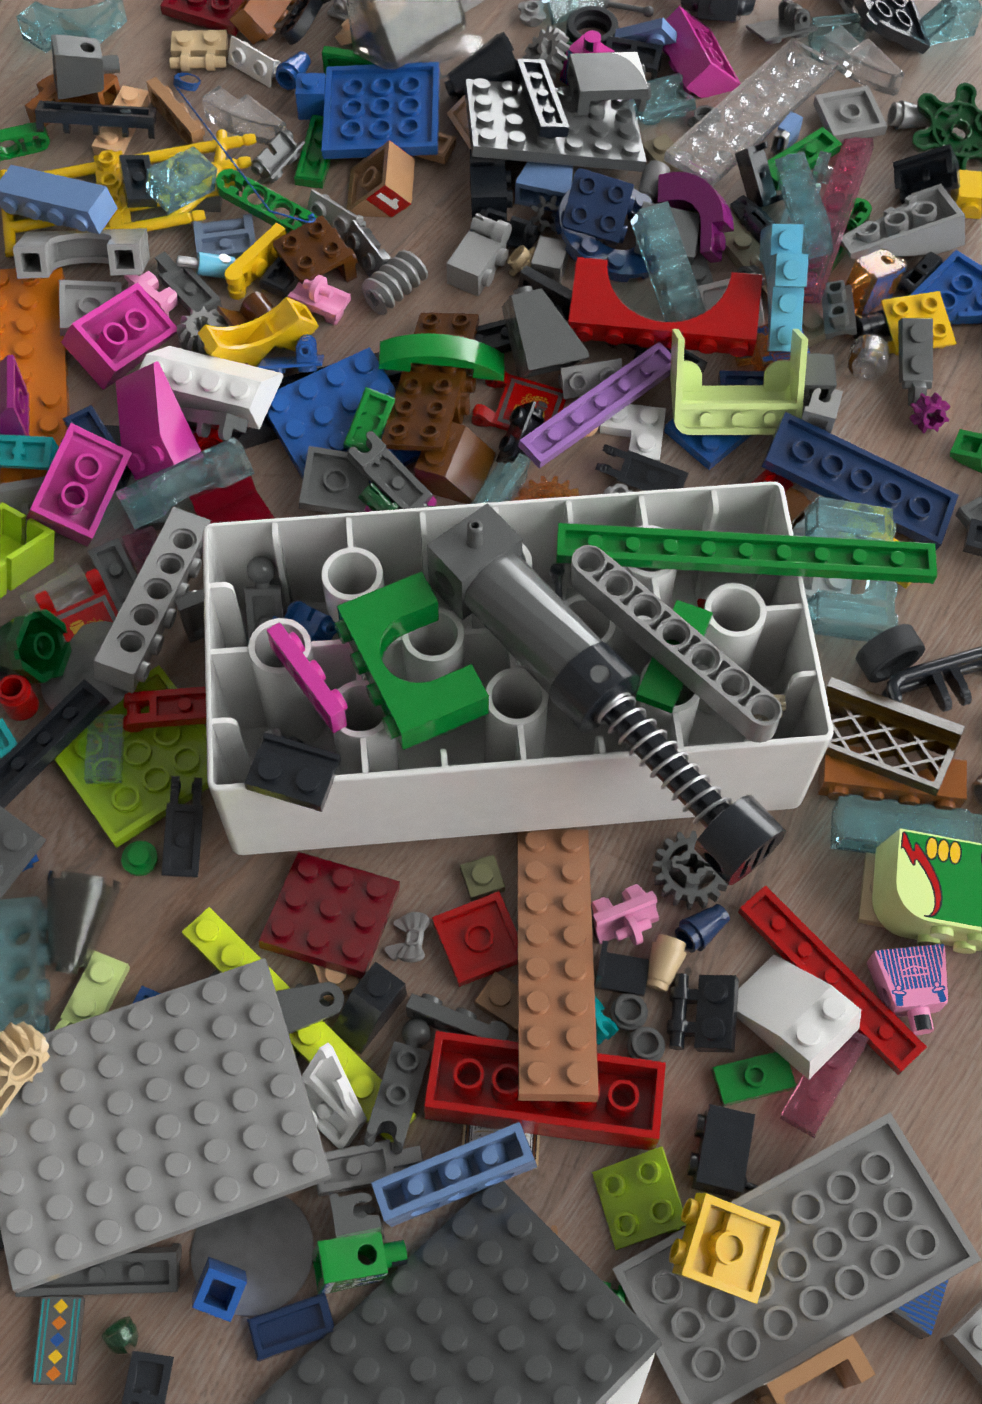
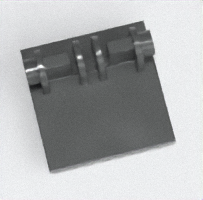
M782 0L780 2L777 19L746 25L748 30L768 44L779 43L782 41V38L786 37L804 38L808 36V33L818 31V28L810 23V12L792 0Z

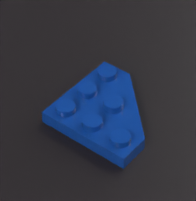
M955 250L911 295L940 291L950 324L982 323V266L958 250Z

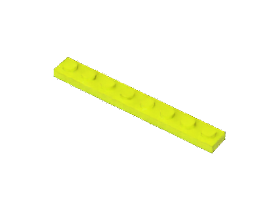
M210 907L182 931L183 936L220 973L261 959ZM269 967L275 990L290 989ZM323 1020L289 1034L293 1048L309 1064L320 1047L327 1043L333 1047L367 1118L366 1122L369 1123L382 1082L377 1074ZM414 1112L410 1124L417 1118ZM388 1133L379 1134L384 1140L394 1141L393 1137Z

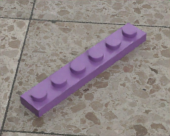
M660 342L656 343L520 439L518 447L540 469L670 376L671 353Z

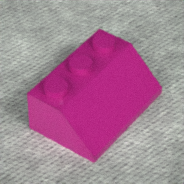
M679 6L666 19L677 32L676 43L664 45L662 51L671 59L668 63L672 70L680 76L679 84L682 89L688 94L693 92L701 99L738 90L742 85L712 30Z

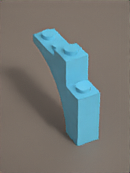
M771 224L761 229L759 261L764 266L768 294L767 351L791 352L792 329H799L802 332L804 287H807L809 255L802 254L804 224Z

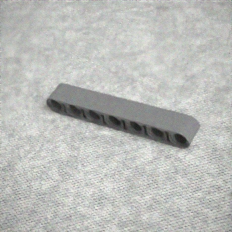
M585 545L576 549L572 556L570 581L573 588L747 739L752 742L761 743L770 740L774 736L782 715L781 703L774 695L603 550L592 545ZM591 568L595 571L587 572L582 569ZM616 591L623 595L615 596L610 594V592ZM644 615L651 619L641 620L637 616ZM666 640H676L680 644L671 645ZM703 664L707 666L709 670H700L696 668L694 665ZM732 689L738 692L739 695H728L723 690ZM753 715H764L769 721H759Z

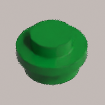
M135 841L124 849L121 862L129 874L144 876L152 872L156 867L158 853L149 842Z

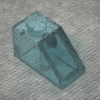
M978 0L940 1L921 18L930 45L975 36L982 15V6Z

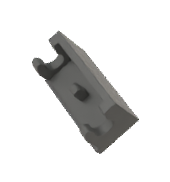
M338 1193L330 1195L337 1238L381 1232L382 1239H385L379 1215H371L376 1212L375 1207L371 1205L355 1207L358 1203L371 1201V1195L367 1193H356L339 1197Z

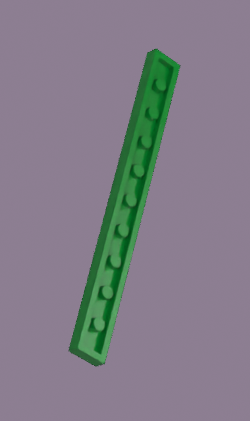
M558 523L556 563L571 564L572 556L576 549L581 546L592 545L603 550L621 567L934 584L937 578L935 543Z

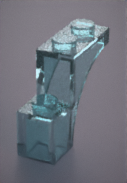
M105 0L96 5L79 9L53 8L35 1L16 16L23 39L45 53L51 50V35L96 38L99 40V44H101L127 22L123 0Z

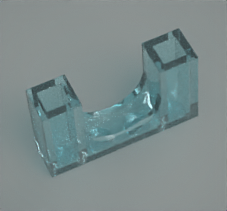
M818 497L805 509V536L893 541L896 533L892 508ZM867 580L865 592L856 595L819 589L807 600L814 634L868 642L881 632L897 626L898 615L895 613L897 584L893 581Z

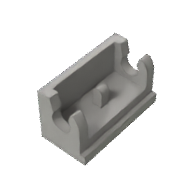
M817 388L812 393L809 406H805L802 420L831 433L843 391L834 389L830 396V401L822 402L818 398L821 389Z

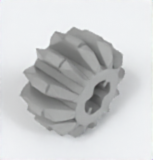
M203 306L199 312L191 309L190 316H181V324L177 325V335L182 349L208 355L204 350V343L198 332L205 324L215 327H228V324L216 309L207 312Z

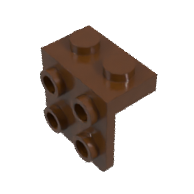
M323 215L317 217L315 222L306 223L273 242L274 250L301 284H303L305 279L312 281L316 276L323 275L334 268L338 270L347 283L357 278L355 264L358 261L355 253L350 247L346 246L338 231L334 227L332 228Z

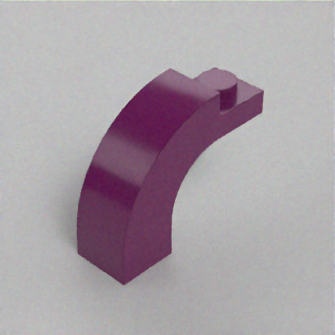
M687 172L659 174L658 204L685 211L699 212L701 219L700 253L710 263L721 262L722 250H725L726 247L724 233L734 231L733 217L724 198L706 180L695 174Z

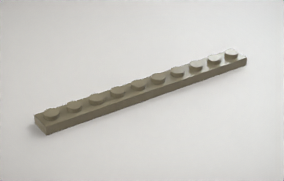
M666 133L642 143L645 157L649 162L657 160L666 164L670 168V172H687L703 178ZM731 211L734 231L724 233L726 247L723 251L738 269L742 266L752 265L759 266V269H762L761 273H764L763 278H765V281H763L764 286L761 289V297L768 304L765 270L762 262L759 261L760 244L740 224L739 219ZM804 297L802 331L808 338V347L826 339L824 319Z

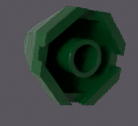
M42 609L17 616L1 626L0 671L10 675L22 676L32 684L44 683L49 681L48 679L62 676L72 652L70 642H65L63 633H67L65 623L47 609Z

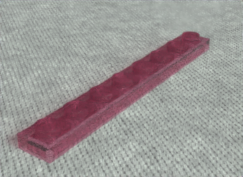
M854 137L844 139L803 252V254H809L807 287H804L803 303H820L874 149L873 138Z

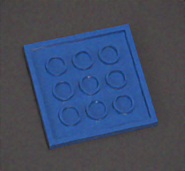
M439 62L327 67L321 148L323 159L368 157L389 140L410 156L438 155Z
M370 347L277 390L266 417L302 480L309 446L348 451V449L343 448V444L365 387L393 398L395 397L396 390L385 371L379 369V361ZM388 449L404 466L418 461L421 451Z

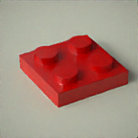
M500 891L432 917V923L459 987L494 974L495 971L499 972L518 964L517 931Z

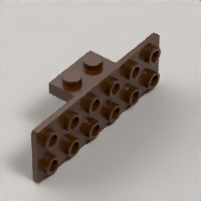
M420 313L414 334H447L474 340L480 321L479 315L465 313ZM411 363L410 372L402 371L394 397L396 398L395 404L382 436V441L387 446L386 449L444 451L452 422L462 425L464 416L469 415L470 393H474L476 389V378H473L470 369Z

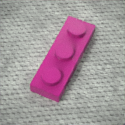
M280 622L268 628L266 631L271 649L333 734L347 726L344 710L348 709L345 699L336 688L331 691L325 684L326 676L317 661L312 660L309 662L303 654L305 648L294 631L288 634Z

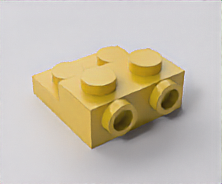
M696 1193L694 1199L689 1198L686 1201L682 1210L681 1221L687 1223L682 1239L676 1238L670 1249L669 1262L674 1264L672 1273L757 1304L780 1222L710 1194Z

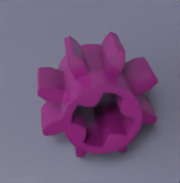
M934 392L932 397L921 393L920 399L916 403L910 404L914 414L909 419L914 425L918 424V428L922 433H925L928 428L938 432L939 427L950 420L945 411L951 407L945 400L942 401V397L937 392Z

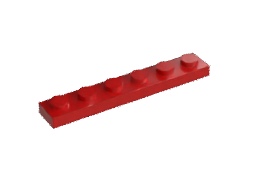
M766 885L740 907L738 913L785 961L832 985L861 1009L860 1027L856 1033L897 1075L927 1048Z

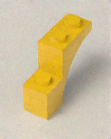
M285 297L276 307L255 320L230 327H215L205 324L198 332V335L203 341L204 350L209 356L242 364L248 363L256 367L274 346L281 349L284 347L296 352L299 338L305 334L312 335L319 325L305 304Z

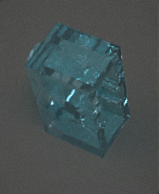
M193 146L147 169L146 192L170 214L215 191L217 168Z

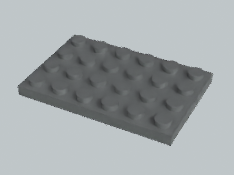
M483 78L475 80L466 79L464 91L472 157L644 172L646 157L633 99L590 101L588 115L577 116L569 87L555 88L569 124V132L567 137L549 139L538 136L521 84H516L512 81L494 82Z

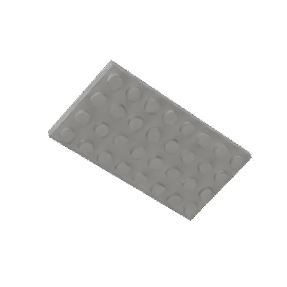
M888 1113L730 1202L780 1222L757 1304L672 1273L674 1264L669 1262L670 1249L676 1238L682 1239L685 1228L612 1269L635 1314L660 1339L662 1346L656 1351V1354L681 1403L730 1404L980 1262L981 1258L891 1113Z

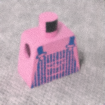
M944 944L874 951L868 959L867 965L881 1001L897 1017L908 1016L910 1029L915 1035L933 1032L934 1027L930 1013L940 1012L948 1002Z

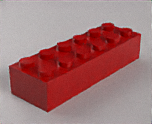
M436 1031L424 1104L425 1119L500 1130L520 1122L524 1133L650 1151L656 1148L660 1138L666 1062L597 1053L599 1093L597 1102L518 1100V1042Z

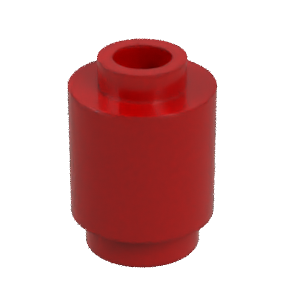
M8 675L0 681V704L8 717L16 721H24L33 717L39 708V700L29 681L18 675Z

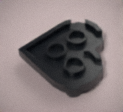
M907 0L853 1V5L862 18L859 23L865 31L871 33L874 30L885 40L897 42L909 51L914 50L921 54H924L931 47L914 0H909L908 2Z

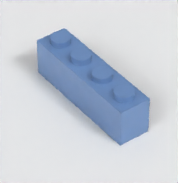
M10 165L0 179V207L12 215L17 214L33 220L50 222L57 226L63 225L82 232L88 231L100 234L118 209L107 186Z

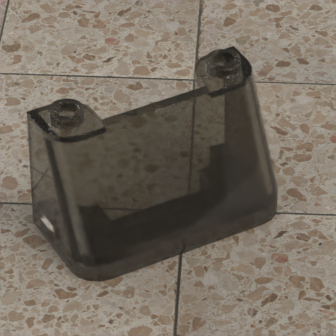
M346 0L353 53L384 69L400 68L466 29V15L460 0Z

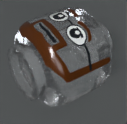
M870 334L860 336L854 340L848 356L850 373L855 378L863 381L876 380L884 375L888 368L890 353L887 342L882 337Z

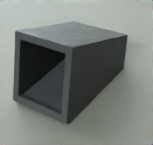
M524 286L513 290L514 294L508 296L507 301L502 306V311L518 377L528 378L559 371L561 367L580 365L589 358L586 347L542 288L532 290V286Z

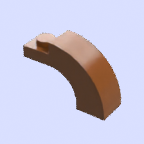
M51 74L36 84L39 94L24 106L29 121L32 123L36 122L35 109L39 100L113 105L120 91L118 78L114 74H104V90L102 92L58 99L54 77Z

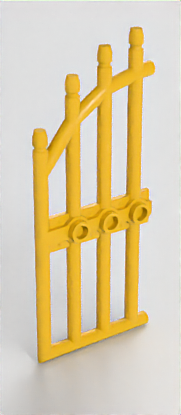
M223 129L216 132V139L226 152L229 149L240 148L243 145L251 146L257 143L255 134L248 133L243 134V136L227 137V131ZM216 140L134 154L149 155L150 163L153 164L215 152L213 162L172 169L174 182L206 176L200 187L179 190L172 196H157V207L181 203L167 216L135 222L131 220V212L155 207L127 208L119 168V155H123L122 150L113 152L112 149L101 151L99 155H94V162L42 172L68 178L96 174V184L107 186L118 208L103 230L147 228V232L186 225L193 221L206 220L204 210H192L205 198L219 196L216 188V178L222 170L237 169L230 159L225 160L226 154L217 144ZM248 156L238 157V159L232 158L240 169L252 166L251 158ZM0 170V179L7 170ZM231 181L229 184L225 183V188L228 189L230 186L235 187V182ZM1 208L5 256L8 258L14 257L15 233L57 225L31 218L14 221V215L5 212Z

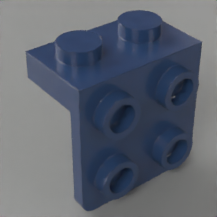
M577 169L564 211L562 226L568 230L602 239L605 246L614 249L618 243L622 244L627 232V226L624 225L626 214H631L635 202V197L632 196L634 184L586 169Z

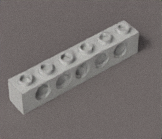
M173 507L94 659V680L134 693L139 681L143 683L146 681L151 668L149 661L152 655L158 656L164 642V636L162 635L165 629H171L177 616L175 599L189 592L190 585L188 582L190 578H196L202 564V559L200 558L203 554V529L211 524V520Z

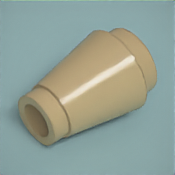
M658 934L656 942H652L646 986L658 991L667 992L687 955L684 952L685 942L671 936Z

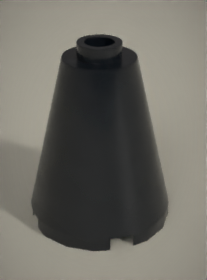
M504 32L496 34L447 74L448 80L444 84L450 98L456 97L457 101H459L465 95L466 79L475 80L483 78L494 82L512 81L520 84L515 70L517 60L512 52L514 48Z

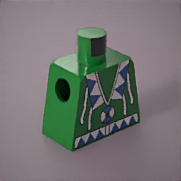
M381 1232L318 1241L312 1253L318 1294H329L381 1282L388 1274V1268L408 1263L404 1240L383 1243ZM358 1255L366 1256L370 1261V1265L362 1264L358 1259Z

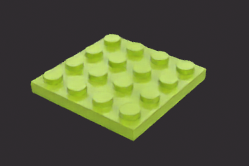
M160 665L150 670L144 683L139 681L134 692L177 688ZM122 699L116 706L98 715L54 760L113 845L118 848L166 816V805L170 799L171 776H180L181 791L178 797V804H185L192 799L191 785L194 777L202 778V792L209 788L207 782V733L204 724L146 728L140 732H127L123 727L118 728L122 730L123 735H121L120 731L109 732L112 730L108 729L111 721L123 722V717L127 715V709L123 707ZM149 706L141 709V713H149ZM106 721L105 729L95 728V723ZM117 722V727H121L122 723ZM99 730H103V733L101 735H97L100 734ZM101 736H109L108 757L114 755L110 752L115 750V746L112 743H110V738L111 742L116 743V746H118L116 749L118 750L113 752L117 754L113 756V758H118V760L106 758V751L105 758L104 755H102L101 757H103V759L100 758L99 761L98 757L97 763L95 762V759L92 758L98 755L99 753L100 755L104 754V743L102 742L103 737ZM93 737L94 739H96V741H99L98 748H94V745L92 744V742L94 741ZM121 739H123V740H122L121 766H120V764H119V760H120V744H121ZM105 762L106 766L107 762V776L110 775L111 771L117 769L116 771L111 773V777L114 778L106 777L104 780H102L101 776L103 770L96 771L99 765ZM111 762L113 763V766H111V767L114 768V769H111V768L108 767V766L111 765Z

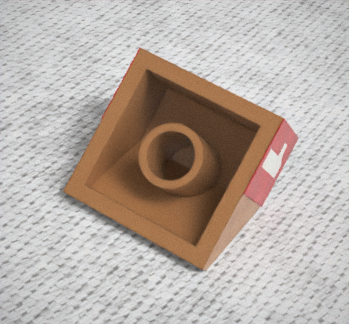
M390 140L351 169L347 210L363 217L389 218L394 217L402 210H406L411 205L413 199L415 159Z

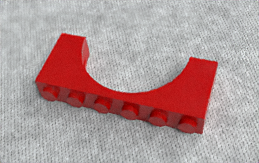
M577 257L568 324L580 341H604L612 345L621 343L634 344L643 348L652 347L660 342L665 348L671 350L672 329H679L685 339V350L700 351L704 354L725 353L735 357L753 356L757 340L763 275L731 272V278L725 293L711 309L689 320L661 322L640 316L621 302L609 280L608 260Z

